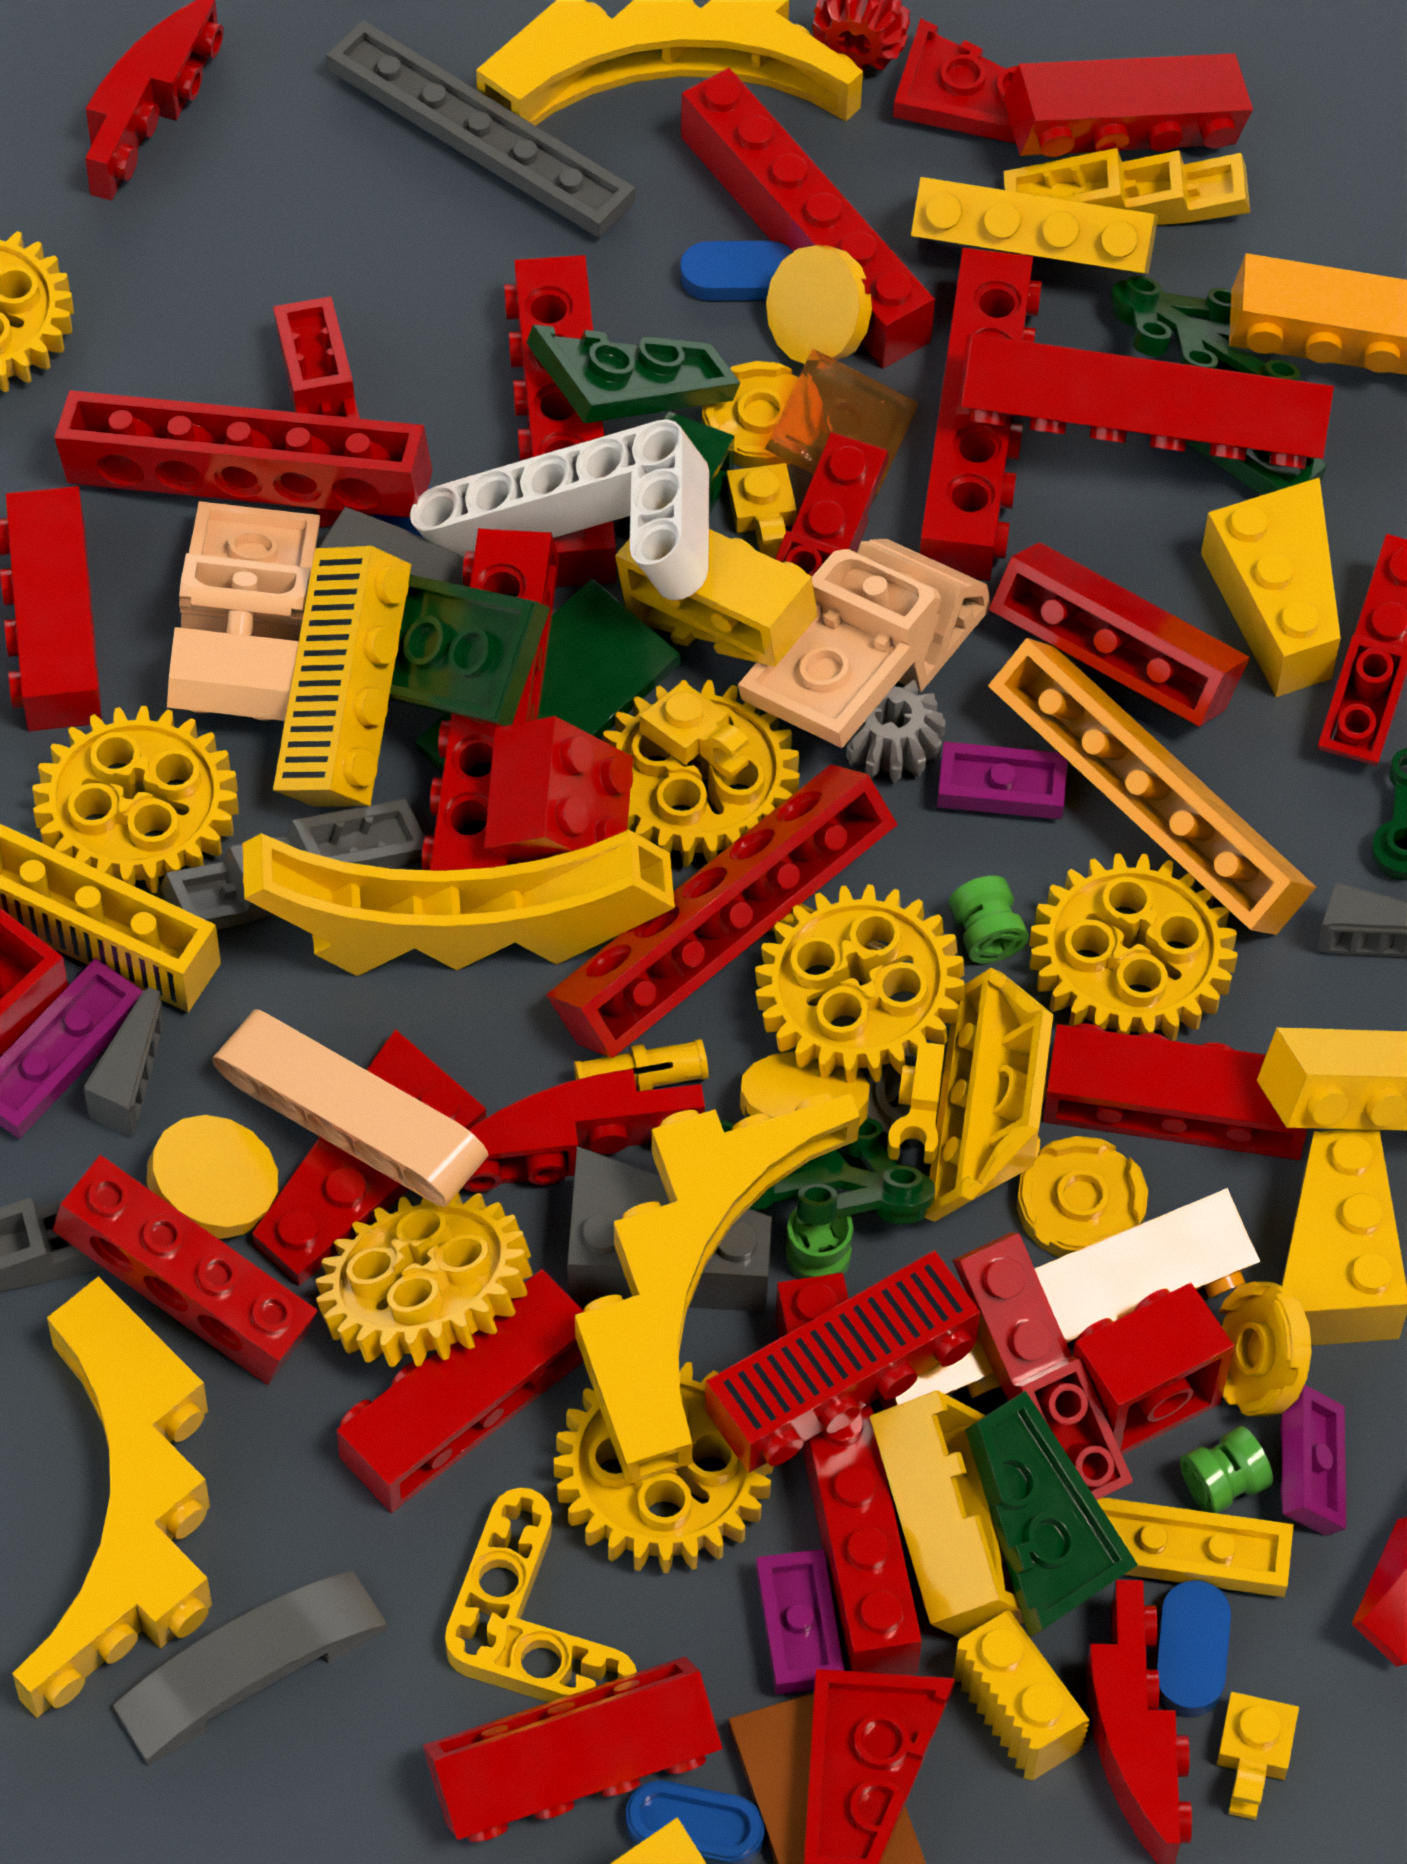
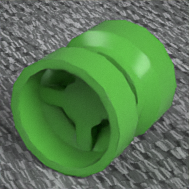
M997 875L973 879L961 885L949 897L948 905L954 920L958 925L965 928L963 943L968 956L973 962L980 964L994 963L1013 956L1026 945L1029 938L1023 919L1019 914H1015L1012 911L1014 896L1005 878Z
M796 1206L789 1216L787 1225L788 1241L785 1254L787 1266L795 1278L802 1279L841 1272L845 1274L851 1260V1243L854 1229L850 1215L838 1217L825 1225H811L798 1218ZM827 1248H828V1250H829V1251H826V1252H819V1251H822V1250H826Z
M1243 1426L1222 1435L1219 1445L1211 1449L1201 1446L1180 1457V1468L1184 1481L1197 1505L1204 1512L1219 1513L1232 1506L1234 1497L1242 1493L1250 1496L1271 1487L1273 1483L1272 1470L1261 1445L1255 1436Z

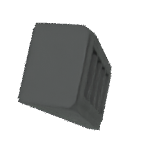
M1335 883L1322 923L1316 951L1334 955L1407 958V902L1342 883Z
M148 987L147 990L142 992L84 1085L89 1119L127 1137H132L137 1128L164 1028L159 991Z

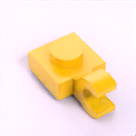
M786 463L727 471L726 487L737 533L755 531L759 552L775 559L786 533L785 526L794 525L797 518V508Z
M684 681L640 715V733L685 765L697 755H700L711 763L719 773L728 778L734 777L748 765V759L740 754L739 751L749 743V738L740 729L729 724V713Z
M919 1042L916 1066L903 1065L898 1104L911 1105L909 1113L896 1120L889 1130L887 1151L889 1158L892 1160H898L900 1145L907 1139H917L924 1144L925 1164H932L936 1158L938 1148L936 1118L945 1045Z
M1231 1692L1216 1764L1237 1770L1228 1814L1256 1820L1266 1776L1285 1780L1299 1706Z

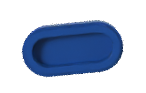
M776 241L700 242L688 248L681 258V284L691 296L705 301L767 300L771 278L781 261L793 253V250L785 244Z
M1186 1581L1171 1589L1164 1600L1160 1617L1156 1670L1159 1672V1700L1168 1710H1176L1177 1715L1184 1717L1201 1716L1214 1709L1221 1699L1226 1680L1231 1608L1223 1592L1214 1585L1204 1581Z
M658 1780L639 1787L631 1795L627 1803L626 1829L631 1841L635 1845H638L678 1817L706 1864H750L759 1855L763 1846L764 1821L761 1813L752 1802L741 1796Z

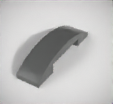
M354 1571L337 1574L277 1597L213 1631L144 1678L113 1705V1708L148 1766L207 1733V1721L322 1655H324L328 1663L334 1661L387 1631L388 1625Z

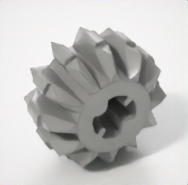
M915 679L903 688L894 686L845 744V747H847L846 757L849 760L850 766L866 764L865 773L871 779L881 771L889 772V777L894 784L901 778L903 770L920 778L925 770L926 762H936L937 757H939L942 744L941 737L945 733V719L942 713L937 712L938 703L935 700L934 693L918 695V686Z

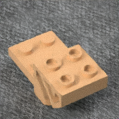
M199 501L189 553H186L179 593V607L182 613L181 628L175 627L167 708L185 709L195 713L211 712L246 716L257 720L273 719L285 721L314 551L318 543L320 515Z
M889 539L861 541L858 552L850 549L834 551L812 576L818 616L776 667L756 663L738 684L741 700L843 748L897 682L907 685L915 679L918 691L922 692L988 613L991 603L987 584Z

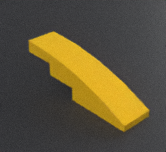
M1114 148L1003 171L1004 187L1007 191L1158 215L1157 225L1190 223L1250 213L1247 171L1242 153L1184 164L1178 150L1122 162L1118 149Z

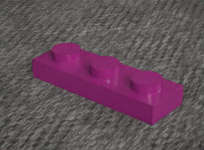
M95 958L0 1057V1126L20 1139L112 1042L143 991Z

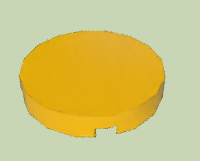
M822 245L798 248L781 261L771 278L766 300L768 326L777 346L790 359L806 365L822 366L834 364L838 359H845L855 352L866 335L872 312L871 294H865L862 279L867 278L861 265L846 251Z
M752 361L732 366L730 368L740 381L734 400L703 405L702 424L735 435L734 464L743 468L782 463L790 465L808 453L819 435L821 403L815 387L805 377L803 382L799 377L792 374L791 368L780 363Z
M795 1051L772 1054L754 1062L742 1075L740 1110L744 1116L747 1114L750 1116L768 1114L770 1118L795 1111L799 1103L819 1094H831L833 1098L851 1093L860 1115V1127L867 1119L870 1085L860 1070H858L854 1082L847 1083L844 1067L836 1065L833 1072L825 1079L821 1078L819 1059L817 1058L803 1068L797 1066Z
M201 1115L181 1119L163 1131L147 1161V1185L149 1190L216 1238L224 1239L244 1235L254 1228L258 1221L265 1216L278 1192V1169L269 1148L253 1131L231 1119Z
M1073 1136L1052 1141L1039 1150L1034 1165L1023 1171L1020 1175L1016 1208L1025 1232L1041 1249L1061 1258L1143 1224L1147 1209L1148 1188L1141 1168L1131 1157L1128 1160L1123 1154L1117 1152L1115 1145L1099 1138Z
M1254 1281L1239 1285L1224 1300L1219 1311L1220 1314H1226L1222 1328L1234 1344L1223 1398L1228 1404L1238 1405L1241 1409L1240 1413L1247 1416L1269 1417L1282 1414L1298 1400L1308 1378L1312 1354L1310 1326L1301 1302L1289 1288L1274 1282Z

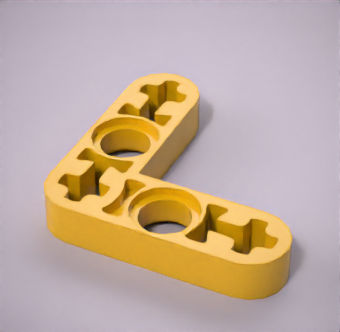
M516 1488L508 1490L498 1497L487 1519L446 1628L445 1646L449 1663L457 1672L466 1677L545 1702H551L595 1687L596 1682L592 1679L602 1680L606 1671L617 1673L618 1679L637 1673L635 1664L629 1656L617 1649L521 1620L551 1539L552 1512L549 1502L542 1494L533 1489ZM521 1511H527L532 1513L534 1526L527 1525L523 1529L518 1542L519 1553L508 1548L511 1541V1521L509 1519L517 1520ZM500 1567L512 1571L519 1580L516 1589L503 1597H495L485 1593L480 1587V1579L490 1569ZM481 1611L491 1616L487 1625L488 1645L491 1647L481 1646L476 1655L466 1653L465 1641L461 1638L472 1639L475 1636L480 1623ZM537 1648L550 1649L559 1656L561 1666L550 1677L535 1678L527 1674L522 1667V1660L525 1655ZM578 1659L581 1660L582 1676L576 1674V1687L571 1688L567 1684L571 1680L572 1660Z

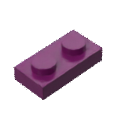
M943 741L937 807L1062 820L1068 760L1058 752Z
M1304 1385L1298 1400L1282 1413V1421L1280 1423L1282 1439V1483L1280 1486L1282 1514L1327 1536L1346 1530L1345 1406Z
M824 1549L756 1557V1574L775 1695L814 1690L816 1669L844 1671Z

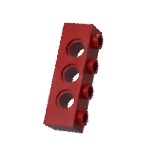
M101 1154L60 1204L53 1232L269 1386L306 1337L318 1310Z

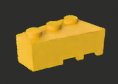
M1320 477L1208 512L1201 556L1275 697L1331 680L1341 637Z
M709 529L707 578L701 588L693 595L684 599L670 600L664 598L632 558L630 538L615 555L625 607L649 628L672 632L670 637L673 643L689 646L694 638L714 642L715 645L713 647L718 654L776 667L818 616L812 576L808 575L796 564L791 562L782 563L756 551L749 543L742 539H730Z
M1344 1129L1315 1131L1313 1134L1281 1286L1290 1289L1303 1306L1310 1326L1311 1346L1395 1340L1400 1338L1407 1315V1285L1380 1130Z
M935 1390L870 1416L930 1624L958 1638L966 1636L1005 1611H1011L1019 1624L1024 1623L1022 1612L965 1432L966 1428L986 1415Z

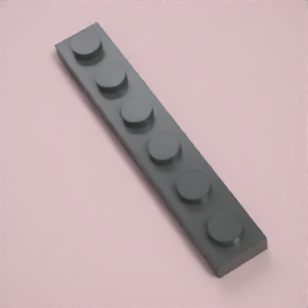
M364 20L357 24L326 54L328 71L598 238L635 203L634 186Z

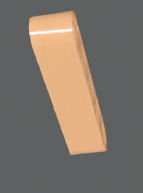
M254 1009L212 1058L217 1070L244 1093L438 1206L446 1207L489 1156L486 1148L478 1138L456 1121L261 1010Z

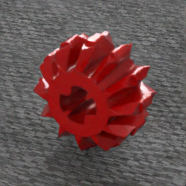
M817 0L814 8L815 17L812 23V36L837 54H844L849 57L863 73L870 65L884 70L892 59L898 58L899 53L905 47L908 38L906 33L910 25V10L902 6L901 0Z

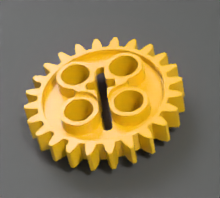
M19 231L14 233L7 241L0 239V389L4 393L9 391L8 377L16 375L26 383L32 381L29 368L32 364L48 370L51 367L48 351L63 353V335L72 334L73 330L70 315L74 314V306L67 273H60L56 256L44 258L42 243L39 241L24 249L22 233Z
M707 680L701 691L703 696L729 713L730 725L740 729L749 738V743L739 751L740 754L748 759V765L732 778L719 773L711 763L700 755H697L692 760L694 765H685L640 733V715L652 705L638 696L633 699L634 717L623 712H617L615 715V731H604L603 733L604 742L633 756V784L630 791L627 830H636V834L658 844L659 847L669 853L672 850L681 851L683 867H689L695 853H703L707 863H709L717 856V851L728 848L799 790L800 773L797 772L799 752L791 750V730H778V717L770 713L759 716V708L747 702L743 705L737 702L738 686L732 685L721 697L715 695L712 680ZM661 685L656 687V702L668 693ZM652 756H661L666 758V760L651 761L647 758ZM708 779V797L712 805L714 804L715 808L719 811V815L712 812L707 802V792L702 780ZM735 784H742L748 786L749 788L737 790L732 789L729 786ZM676 805H687L690 806L691 809L680 811L674 810L671 807Z
M141 706L136 720H127L123 710L120 707L115 708L114 723L105 725L95 714L91 715L92 732L84 734L79 729L70 727L68 734L71 747L53 743L50 746L53 763L39 764L38 771L41 783L33 785L32 791L36 806L33 808L36 828L40 829L42 843L132 886H135L136 880H145L151 893H157L159 877L164 876L167 872L181 870L186 865L189 868L203 866L202 852L220 856L222 854L220 836H232L234 833L232 815L239 814L236 793L238 787L235 771H230L227 750L217 751L215 735L212 732L198 737L196 720L192 718L184 722L179 728H176L174 726L172 710L167 709L158 722L150 721L147 706ZM118 763L127 764L126 766L118 769L108 768L109 766ZM177 779L186 780V782L179 785L167 784L168 782ZM94 814L106 815L101 819L97 820L85 819L88 816ZM154 830L165 832L159 836H145L146 833Z
M1120 853L1115 854L1113 867L1110 870H1105L1095 858L1091 859L1087 878H1084L1073 869L1068 870L1065 883L1066 889L1052 884L1049 887L1047 904H1038L1036 925L1031 926L1029 946L1033 947L1031 949L1029 966L1030 969L1039 971L1036 988L1038 992L1054 990L1050 1002L1052 1012L1069 1006L1072 1008L1069 1026L1082 1024L1088 1019L1093 1022V1025L1099 1026L1105 1031L1109 1028L1116 1030V1033L1130 1034V1032H1138L1139 1034L1154 1033V1030L1161 1029L1169 1040L1176 1041L1179 1021L1196 1031L1200 1027L1202 1011L1215 1015L1218 1010L1220 995H1228L1232 980L1230 973L1235 971L1238 956L1237 952L1232 951L1235 946L1237 932L1235 929L1225 928L1227 926L1229 910L1226 907L1212 908L1214 896L1207 889L1196 893L1193 890L1195 878L1190 873H1187L1179 880L1173 878V861L1167 860L1157 872L1150 870L1147 854L1140 856L1136 868H1128ZM1127 907L1135 910L1137 913L1123 914L1116 911L1115 908ZM1167 942H1181L1186 944L1188 948L1176 949L1169 946ZM1091 950L1100 956L1094 958L1084 957L1078 954L1077 951ZM1134 984L1144 985L1152 991L1146 993L1137 992L1128 986Z
M868 884L862 899L853 900L849 889L845 885L840 888L839 902L830 904L827 898L819 892L815 894L817 911L810 914L804 908L795 905L792 907L795 927L776 922L774 931L778 944H762V957L765 964L755 968L757 986L762 988L755 992L758 1010L765 1011L762 1014L764 1028L766 1032L778 1031L776 1040L780 1052L796 1047L795 1055L798 1067L803 1068L815 1058L819 1059L821 1078L826 1079L837 1065L844 1067L847 1083L854 1082L859 1068H868L874 1082H880L882 1065L888 1063L902 1075V1067L906 1065L905 1056L911 1053L917 1058L919 1042L927 1043L926 1040L928 1039L945 1045L948 1040L944 1023H958L960 1020L959 1005L956 1002L965 1000L964 980L959 979L965 976L963 957L955 956L957 953L956 937L954 934L942 935L944 933L943 920L939 914L923 921L924 908L922 900L917 899L907 908H901L900 892L898 889H894L883 902L876 900L874 886ZM877 940L889 943L888 946L879 950H870L864 947L869 942ZM815 965H825L831 968L819 975L805 972V970ZM903 991L912 992L916 995L913 999L905 1002L890 999L892 995ZM809 1002V1003H813V1004H817V1005H815V1006H810V1005H808L807 1003ZM842 1016L857 1019L856 1022L845 1027L830 1024L831 1021Z
M458 1192L446 1207L438 1206L424 1197L420 1205L412 1206L406 1197H402L399 1199L397 1212L389 1214L380 1207L374 1209L377 1222L371 1226L361 1222H354L352 1227L356 1238L354 1240L336 1239L334 1245L339 1256L323 1258L321 1263L326 1275L316 1278V1285L320 1292V1296L316 1300L333 1340L341 1339L344 1349L348 1354L360 1349L365 1362L370 1363L384 1352L389 1367H395L404 1354H411L415 1365L421 1366L428 1351L436 1350L438 1355L443 1360H446L450 1356L451 1344L459 1342L468 1349L474 1348L473 1333L480 1330L485 1333L495 1334L497 1328L493 1317L495 1315L513 1316L516 1313L511 1299L525 1297L528 1293L523 1279L532 1276V1269L528 1261L531 1254L523 1231H520L515 1216H505L503 1207L499 1202L486 1207L482 1194H475L463 1204Z
M686 1362L679 1373L680 1395L692 1440V1464L628 1485L623 1473H608L600 1467L607 1460L618 1459L594 1390L586 1388L583 1391V1406L586 1412L571 1408L566 1412V1425L571 1432L557 1433V1451L563 1455L554 1458V1477L564 1479L557 1484L558 1502L572 1503L568 1508V1523L570 1526L589 1522L585 1529V1543L588 1546L600 1542L605 1537L609 1539L608 1560L613 1562L628 1549L634 1552L635 1570L640 1571L649 1555L658 1556L662 1572L669 1573L673 1556L682 1555L687 1565L693 1570L697 1569L698 1550L705 1547L712 1556L719 1560L723 1558L724 1543L722 1537L724 1535L733 1541L742 1543L745 1541L746 1530L742 1519L759 1523L762 1505L757 1499L770 1498L771 1480L765 1477V1475L773 1473V1466L766 1463L748 1473L705 1412L706 1380L715 1376L718 1372L713 1370L700 1383L693 1380L692 1362ZM714 1457L724 1461L727 1466L720 1471L709 1472L697 1467L696 1462L703 1458ZM691 1493L709 1501L704 1504L699 1503L692 1497ZM659 1502H670L681 1510L674 1516L660 1517L651 1513L649 1508Z

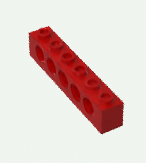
M962 248L921 534L920 554L976 580L990 581L993 558L1006 559L1010 523L999 521L1000 508L1012 509L1017 473L1005 472L1007 459L1019 460L1023 424L1012 423L1013 415L1006 416L1005 426L969 421L971 409L957 407L966 339L968 334H978L1034 343L1036 328L1025 327L1026 316L1038 317L1042 281L1031 280L1033 256Z
M586 255L514 260L515 284H504L506 320L518 319L519 330L508 332L511 368L522 367L523 380H513L515 416H527L528 428L517 429L519 461L604 436L603 421L584 424L526 343L533 325L552 326L556 333L555 336L581 339L584 330L593 331ZM613 521L553 538L559 556L556 587L585 585L592 578L599 584L616 583V543Z
M69 390L54 436L67 483L338 511H342L344 507L361 513L411 518L410 513L413 504H417L419 496L428 490L433 472L424 425L73 390Z
M478 528L475 551H466L464 556V586L499 594L518 595V598L536 601L550 608L512 725L537 720L559 568V556L552 532ZM451 715V720H442L439 730L438 748L440 757L445 758L443 778L435 777L431 786L430 809L432 815H437L435 835H426L422 849L423 870L481 869L516 864L484 849L486 827L475 835H462L459 833L469 822H487L491 772L482 777H471L468 773L476 765L482 763L492 764L495 728L501 726Z
M830 764L673 891L674 909L620 934L547 993L546 996L577 1045L614 1058L769 931L776 922H780L793 911L792 907L802 904L898 824L868 774Z

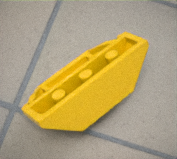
M992 967L965 984V1000L956 1002L959 1005L960 1020L958 1023L950 1024L936 1125L938 1148L936 1158L931 1164L929 1176L935 1185V1200L927 1208V1214L924 1217L934 1222L1032 1167L1040 1150L1038 1133L1042 1103L1047 1093L1045 1077L1053 1014L1004 973Z

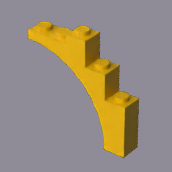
M556 0L476 69L478 91L535 126L553 113L592 94L641 81L673 77L710 78L729 67L742 82L768 86L805 99L838 118L847 121L861 108L863 71L849 57L844 54H837L815 39L806 28L799 24L791 23L789 21L790 0H710L702 8L698 7L693 0H633L614 18H610L599 5L585 0Z
M631 830L624 831L588 847L542 860L494 868L448 871L389 869L343 862L299 850L262 833L242 843L244 899L311 933L315 955L356 976H360L413 949H417L458 971L513 943H517L557 965L675 908L670 853Z
M851 1093L833 1098L831 1094H819L799 1103L795 1111L770 1118L768 1114L752 1115L740 1120L732 1127V1131L725 1133L716 1109L698 1114L696 1110L681 1111L664 1119L660 1127L652 1129V1155L670 1204L661 1206L659 1202L642 1203L627 1210L622 1216L623 1219L614 1221V1246L632 1297L623 1300L621 1295L605 1296L592 1301L585 1306L583 1313L575 1315V1337L627 1485L692 1464V1440L680 1395L679 1353L686 1313L703 1270L731 1226L770 1187L810 1160L858 1140L860 1115Z
M99 1276L47 1317L54 1349L83 1384L104 1427L110 1458V1498L101 1544L81 1591L52 1634L12 1673L19 1700L36 1718L40 1717L52 1706L60 1708L73 1700L82 1690L85 1678L105 1661L108 1664H112L123 1658L133 1648L138 1640V1634L142 1630L161 1649L175 1636L184 1638L193 1633L204 1622L209 1608L212 1606L208 1578L171 1541L174 1537L176 1539L185 1538L195 1531L203 1522L207 1510L210 1508L206 1479L170 1443L173 1440L181 1442L187 1439L202 1424L205 1414L208 1412L204 1382Z

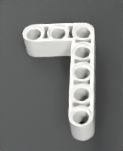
M668 419L647 423L435 486L419 496L417 504H413L410 513L411 523L424 539L463 557L466 551H475L478 528L552 532L553 538L630 516L631 556L664 598L679 600L691 596L701 588L707 578L709 554V468L705 459L682 428L675 421Z

